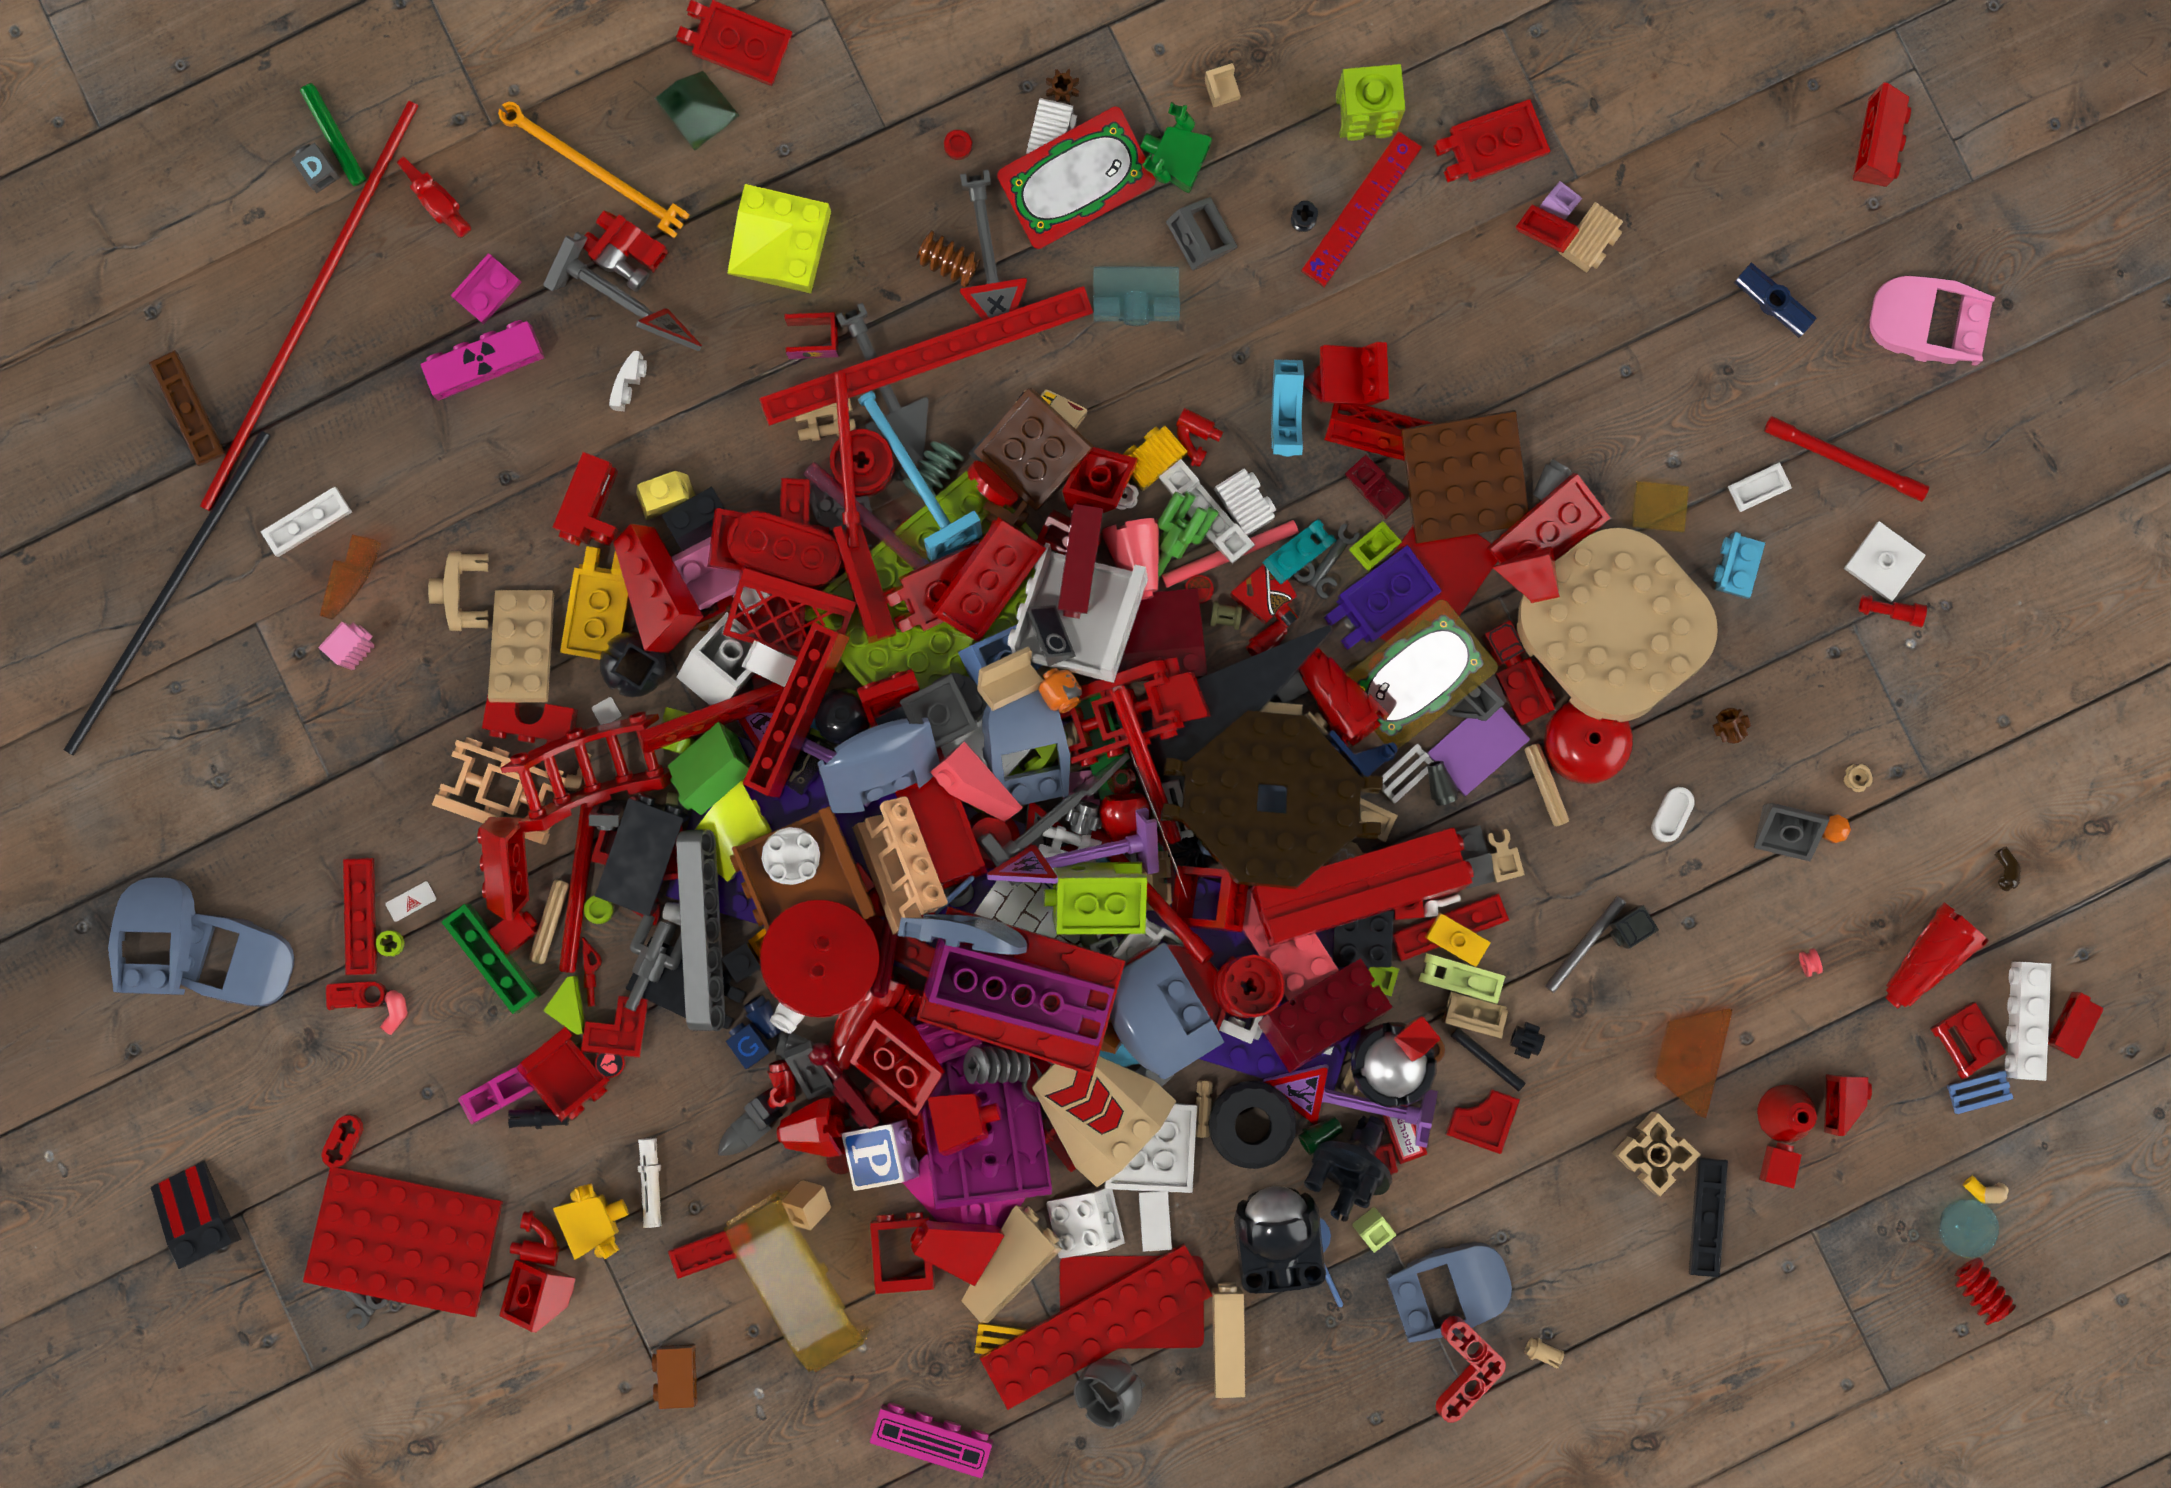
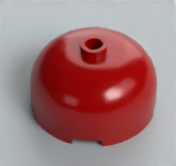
M1568 702L1554 712L1546 725L1544 751L1552 768L1563 778L1580 784H1596L1618 774L1628 762L1633 747L1632 729L1628 721L1617 722V720L1604 718L1601 720L1595 719L1581 712L1571 702ZM1592 733L1598 735L1595 744L1591 743L1589 739Z

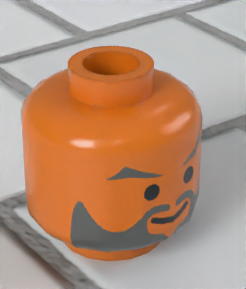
M1053 668L1042 676L1044 680L1041 682L1038 690L1050 710H1059L1060 713H1065L1080 703L1079 698L1082 695V689L1070 670L1059 671L1058 668Z

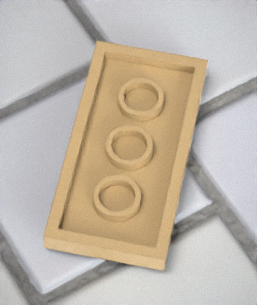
M495 590L488 687L489 702H548L554 610L553 590Z

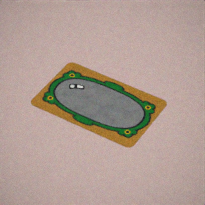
M1439 600L1347 673V675L1385 708L1389 717L1385 721L1379 716L1377 720L1381 726L1374 732L1384 744L1394 743L1399 749L1495 674L1498 665L1448 602Z

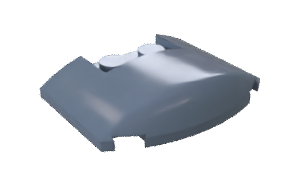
M922 718L923 724H909L907 719H900L875 726L835 747L834 749L837 754L827 764L821 759L817 764L831 811L833 813L865 811L863 805L869 802L876 801L881 797L905 789L917 783L919 788L933 777L930 771L940 763L928 718Z
M1165 942L1123 968L1110 1014V1021L1124 1047L1144 1068L1158 1074V1077L1165 1080L1225 1043Z

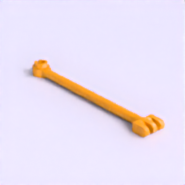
M506 102L502 104L508 113L515 112L517 114L514 120H508L507 114L499 109V118L503 124L509 127L518 126L661 219L657 226L658 229L674 239L677 233L669 228V225L672 224L678 229H681L684 225L675 218L678 214L686 220L689 218L690 214L674 203L666 210L527 119L516 103Z

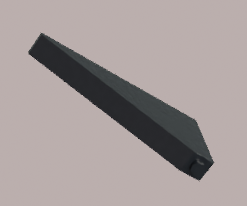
M1329 624L1197 679L1211 716L1183 722L1184 727L1176 730L1178 735L1161 740L1160 736L1151 738V744L1147 746L1161 784L1179 779L1183 793L1184 776L1163 775L1166 758H1175L1187 762L1247 711L1262 712L1334 631L1332 626ZM1152 709L1141 713L1146 727L1141 729L1142 733L1156 729L1152 725ZM1115 713L1120 728H1123L1118 713ZM1128 746V748H1129V750L1131 751L1132 756H1133V758H1134V755H1133V752H1132V750H1131V747ZM1174 787L1169 788L1173 804L1178 805Z

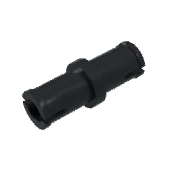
M535 1106V1109H510L508 1111V1117H510L508 1119L509 1128L535 1126L536 1129H542L543 1126L569 1125V1118L561 1122L550 1108L542 1109V1106Z

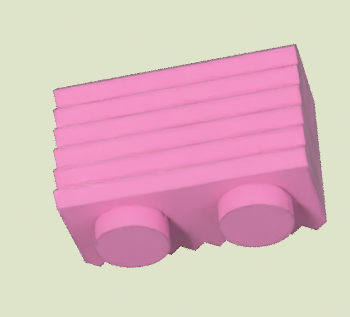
M341 622L318 648L337 665L355 670V666L359 665V661H363V657H367L366 653H370V648H374V644L370 641L373 636L361 625L358 626L354 622L351 625Z

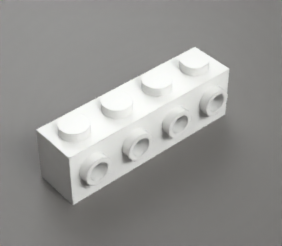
M2011 962L2008 976L2010 997L2007 1002L2009 1026L2006 1030L2008 1052L2005 1058L2007 1078L2046 1081L2051 964Z

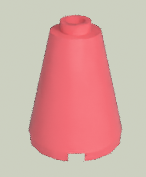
M1154 518L1127 521L1125 525L1118 527L1119 530H1117L1116 525H1112L1101 531L1117 568L1133 571L1134 565L1146 567L1148 581L1141 600L1154 597L1153 592L1158 590L1159 527L1157 524L1158 519L1154 520Z

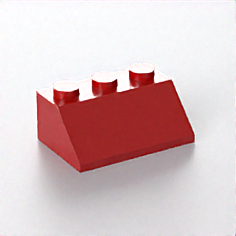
M1883 82L1868 98L1853 175L1854 181L1887 187L1894 179L1898 178L1901 163L1897 162L1899 152L1903 151L1906 142V135L1903 134L1904 124H1908L1911 116V107H1908L1909 96L1889 83Z
M489 817L479 827L477 835L478 843L482 844L480 869L484 871L485 878L482 886V895L486 899L488 910L506 921H512L530 900L525 834L521 832L518 823L523 818Z

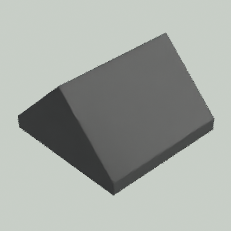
M1775 803L1764 804L1754 848L1811 861L1829 823V816Z

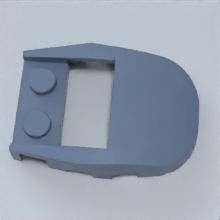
M1039 690L994 711L987 704L982 717V732L984 733V747L982 751L988 769L1020 805L1061 796L1064 798L1068 797L1070 753L1059 710H1050ZM1057 744L1060 765L1004 777L1001 755Z
M145 878L133 883L122 893L115 910L108 945L113 992L184 995L185 989H180L183 972H189L191 959H188L191 943H195L196 931L192 930L191 917L195 915L194 899L190 889L182 881L173 878ZM125 932L171 933L170 965L126 964L125 957H122V941H125Z
M195 912V915L191 917L192 930L196 931L195 943H191L188 959H191L189 972H183L181 985L203 996L226 1003L262 1007L277 1002L288 987L294 967V952L290 943L280 934L259 927L249 920L220 915L196 914ZM215 927L239 933L222 989L199 982Z
M924 914L923 918H901L898 936L918 938L927 942L943 938L946 939L945 945L959 947L960 942L972 943L973 950L998 954H1021L1027 952V942L1019 932L991 919L972 915Z
M1477 1242L1460 1244V1246L1446 1249L1442 1247L1432 1251L1433 1253L1406 1264L1407 1268L1393 1275L1391 1272L1386 1274L1409 1343L1443 1337L1441 1335V1327L1437 1329L1434 1327L1417 1273L1447 1264L1465 1316L1464 1321L1471 1328L1498 1316L1505 1310L1511 1298L1512 1286L1505 1263L1493 1247ZM1454 1328L1452 1331L1455 1335L1461 1333L1457 1328Z

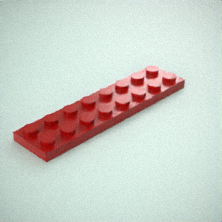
M1183 1243L1035 1325L1024 1333L981 1355L979 1358L1007 1410L1209 1299L1212 1297V1294Z

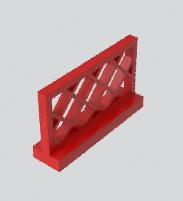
M742 567L722 635L752 644L756 640L778 652L798 657L801 649L798 651L791 649L786 640L787 637L801 630L806 639L807 633L804 628L817 621L821 625L826 626L822 619L832 613L844 616L841 627L835 631L845 635L856 606V601ZM744 586L755 589L761 599L745 608L740 599ZM760 591L772 595L764 598ZM776 596L784 598L789 609L773 616L766 602ZM789 600L798 602V604L792 607ZM738 604H740L743 610L736 613ZM763 604L770 619L755 626L748 611ZM803 605L811 606L817 617L802 625L794 610ZM817 608L827 612L820 615ZM791 612L799 627L783 634L776 620ZM745 613L752 629L742 634L730 631L733 620ZM773 622L781 637L771 642L764 641L758 629ZM755 632L758 639L747 635ZM783 640L786 647L777 645L776 643Z

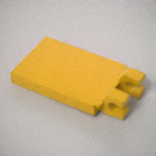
M586 546L583 564H579V568L574 567L560 653L600 660L602 651L608 649L607 643L609 640L624 632L629 596L616 551L614 553L612 570L598 567L601 549Z

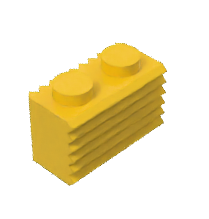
M1157 426L1144 436L1146 441L1138 448L1136 445H1133L1123 453V455L1137 458L1138 463L1131 478L1142 491L1147 489L1159 479V476L1187 455V450L1166 426H1163L1161 429Z

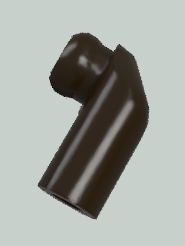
M2006 846L1994 855L2005 869L2004 876L1999 878L1998 884L2002 890L2009 891L2012 888H2017L2020 884L2021 867Z

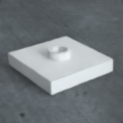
M1879 521L1869 532L1844 569L1887 601L1892 602L1926 555Z

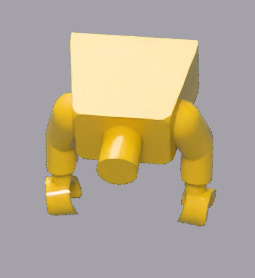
M591 1183L575 1187L571 1191L570 1196L573 1202L561 1204L553 1208L574 1260L594 1248L596 1257L604 1259L620 1250L615 1243L614 1235L619 1232L615 1221L629 1215L623 1199L608 1205L603 1194L597 1195L593 1191Z

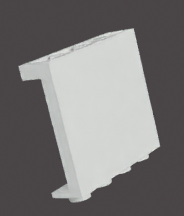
M1045 543L1044 547L1046 550L1034 565L1036 569L1034 578L1030 577L1027 582V598L1025 604L1021 603L1017 611V620L1019 621L1016 629L1010 631L1008 646L1011 647L1012 654L1029 647L1032 650L1031 662L1048 666L1027 613V609L1031 607L1056 605L1058 608L1065 555L1052 552L1050 544ZM1095 562L1087 614L1081 613L1080 619L1064 617L1063 610H1058L1076 657L1049 667L1070 670L1073 673L1114 683L1148 581L1146 567L1134 565L1133 571Z

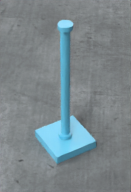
M873 391L863 394L858 399L859 403L868 410L941 530L924 539L927 557L930 562L983 538L981 521L975 510L953 523L949 521L875 401L876 396Z

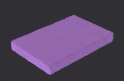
M1500 707L1487 721L1466 718L1429 750L1427 754L1434 762L1441 760L1444 762L1455 785L1465 797L1526 744L1530 738L1507 712Z

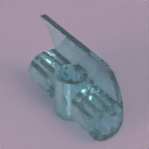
M1094 267V322H1124V324L1129 326H1143L1149 324V322H1179V267Z

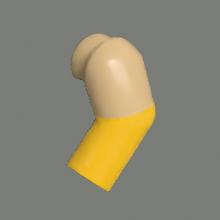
M1973 1175L1963 1183V1186L1983 1204L2002 1203L2007 1199L2009 1189L2005 1184L1998 1182L1993 1186L1985 1187Z

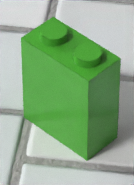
M718 721L672 761L668 768L672 775L671 783L679 793V802L687 810L692 808L702 815L746 777L750 764L738 736Z

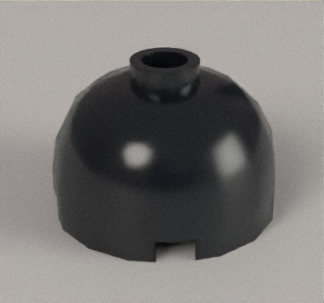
M846 687L832 689L827 692L814 718L816 728L821 736L837 745L871 728L858 691Z

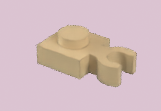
M1507 829L1502 830L1503 840L1500 843L1494 840L1493 833L1487 834V841L1490 846L1495 848L1496 852L1491 854L1495 883L1525 875L1518 848L1509 849L1508 847L1510 833Z

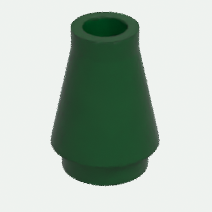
M1333 1117L1330 1120L1304 1128L1302 1130L1303 1133L1299 1134L1298 1138L1304 1150L1309 1155H1312L1320 1143L1332 1141L1343 1132V1128L1339 1121Z

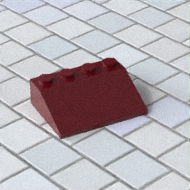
M1198 588L1153 592L1154 597L1141 600L1117 673L1154 660L1177 657L1181 674L1194 672L1195 676L1207 675ZM1152 676L1141 681H1151L1155 679L1154 676ZM1090 677L1091 682L1100 680L1097 678Z

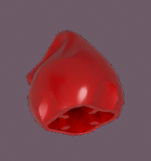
M1141 793L1107 795L1102 800L1099 808L1100 820L1113 842L1124 840L1127 836L1136 835L1135 810L1147 808L1149 820L1151 819V806ZM1157 829L1158 840H1161L1160 829Z

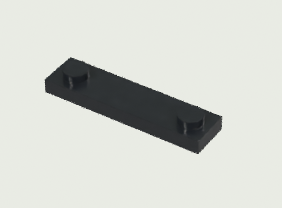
M1697 1158L1689 1261L1690 1275L1720 1277L1728 1160Z

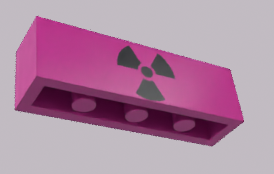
M514 321L506 326V330L498 333L490 331L481 335L480 340L471 344L463 342L455 345L451 352L446 354L439 352L426 358L427 361L420 365L432 395L439 401L544 359V354L533 327L528 321Z

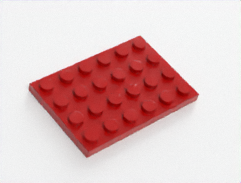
M330 1167L303 1282L477 1317L503 1201L343 1168Z

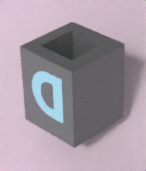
M315 143L302 146L296 151V155L291 158L308 185L316 193L340 178L323 151Z

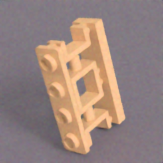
M466 737L464 742L456 740V748L451 756L465 762L455 788L441 784L439 794L435 795L432 803L433 806L484 823L489 817H503L504 812L516 816L520 803L528 805L518 772L502 773L501 767L511 761L508 758L510 752L494 746L492 752L482 749V742ZM466 749L501 761V766L498 767L488 763L484 777L474 774L471 770L476 758L464 755ZM536 765L529 769L532 773L549 778L547 771L536 768ZM559 770V773H560V776H561V779H562V782H563V785H564V788H565V783H566L567 779L564 778V777H562L563 774H564V771ZM495 772L519 780L510 807L485 799ZM466 783L479 787L475 802L486 805L485 809L481 810L450 799L449 795L452 793L462 796ZM546 783L542 784L538 795L541 806L545 805L549 791L553 792L552 786ZM550 828L545 831L524 832L525 838L546 845L550 836Z
M905 796L882 802L880 805L881 815L866 818L865 822L857 823L852 827L893 934L899 932L901 918H921V915L936 912L938 908L944 907L948 903L908 798Z

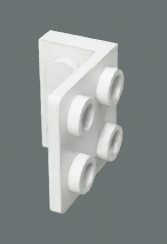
M1101 1188L1087 1194L1055 1199L1046 1203L1052 1230L1059 1238L1057 1244L1062 1248L1058 1253L1059 1258L1108 1251L1125 1244L1113 1189Z

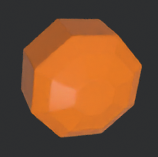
M1838 814L1830 816L1829 823L1822 835L1823 839L1831 843L1846 840L1851 831L1848 819Z

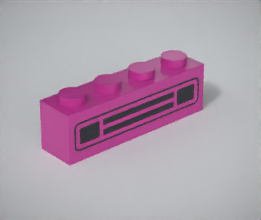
M891 1402L888 1403V1406L882 1404L871 1436V1444L982 1479L993 1444V1440L988 1438V1433L977 1429H972L970 1433L961 1430V1425L952 1421L944 1420L942 1424L933 1421V1416L917 1411L916 1415L905 1412V1407Z

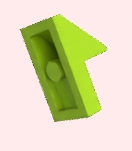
M1382 521L1356 542L1349 551L1369 572L1402 541Z

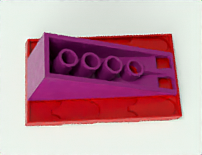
M947 906L945 913L947 915H972L987 918ZM1006 923L1003 924L1013 928L1025 938L1027 942L1026 953L998 954L972 949V943L960 942L959 947L945 945L946 939L938 938L916 1020L1093 1076L1125 960ZM996 979L994 985H986L990 980Z

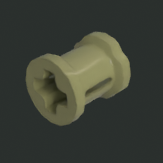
M1214 601L1210 626L1220 624L1233 626L1235 630H1239L1242 605L1238 604L1234 607L1220 605L1218 601Z

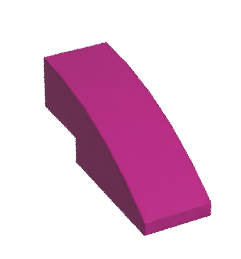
M517 1067L460 1096L458 1101L472 1125L535 1090L517 1070Z

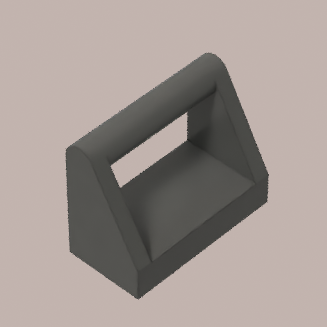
M1211 197L1178 209L1166 221L1192 271L1238 248ZM1205 209L1224 246L1211 250L1193 214Z

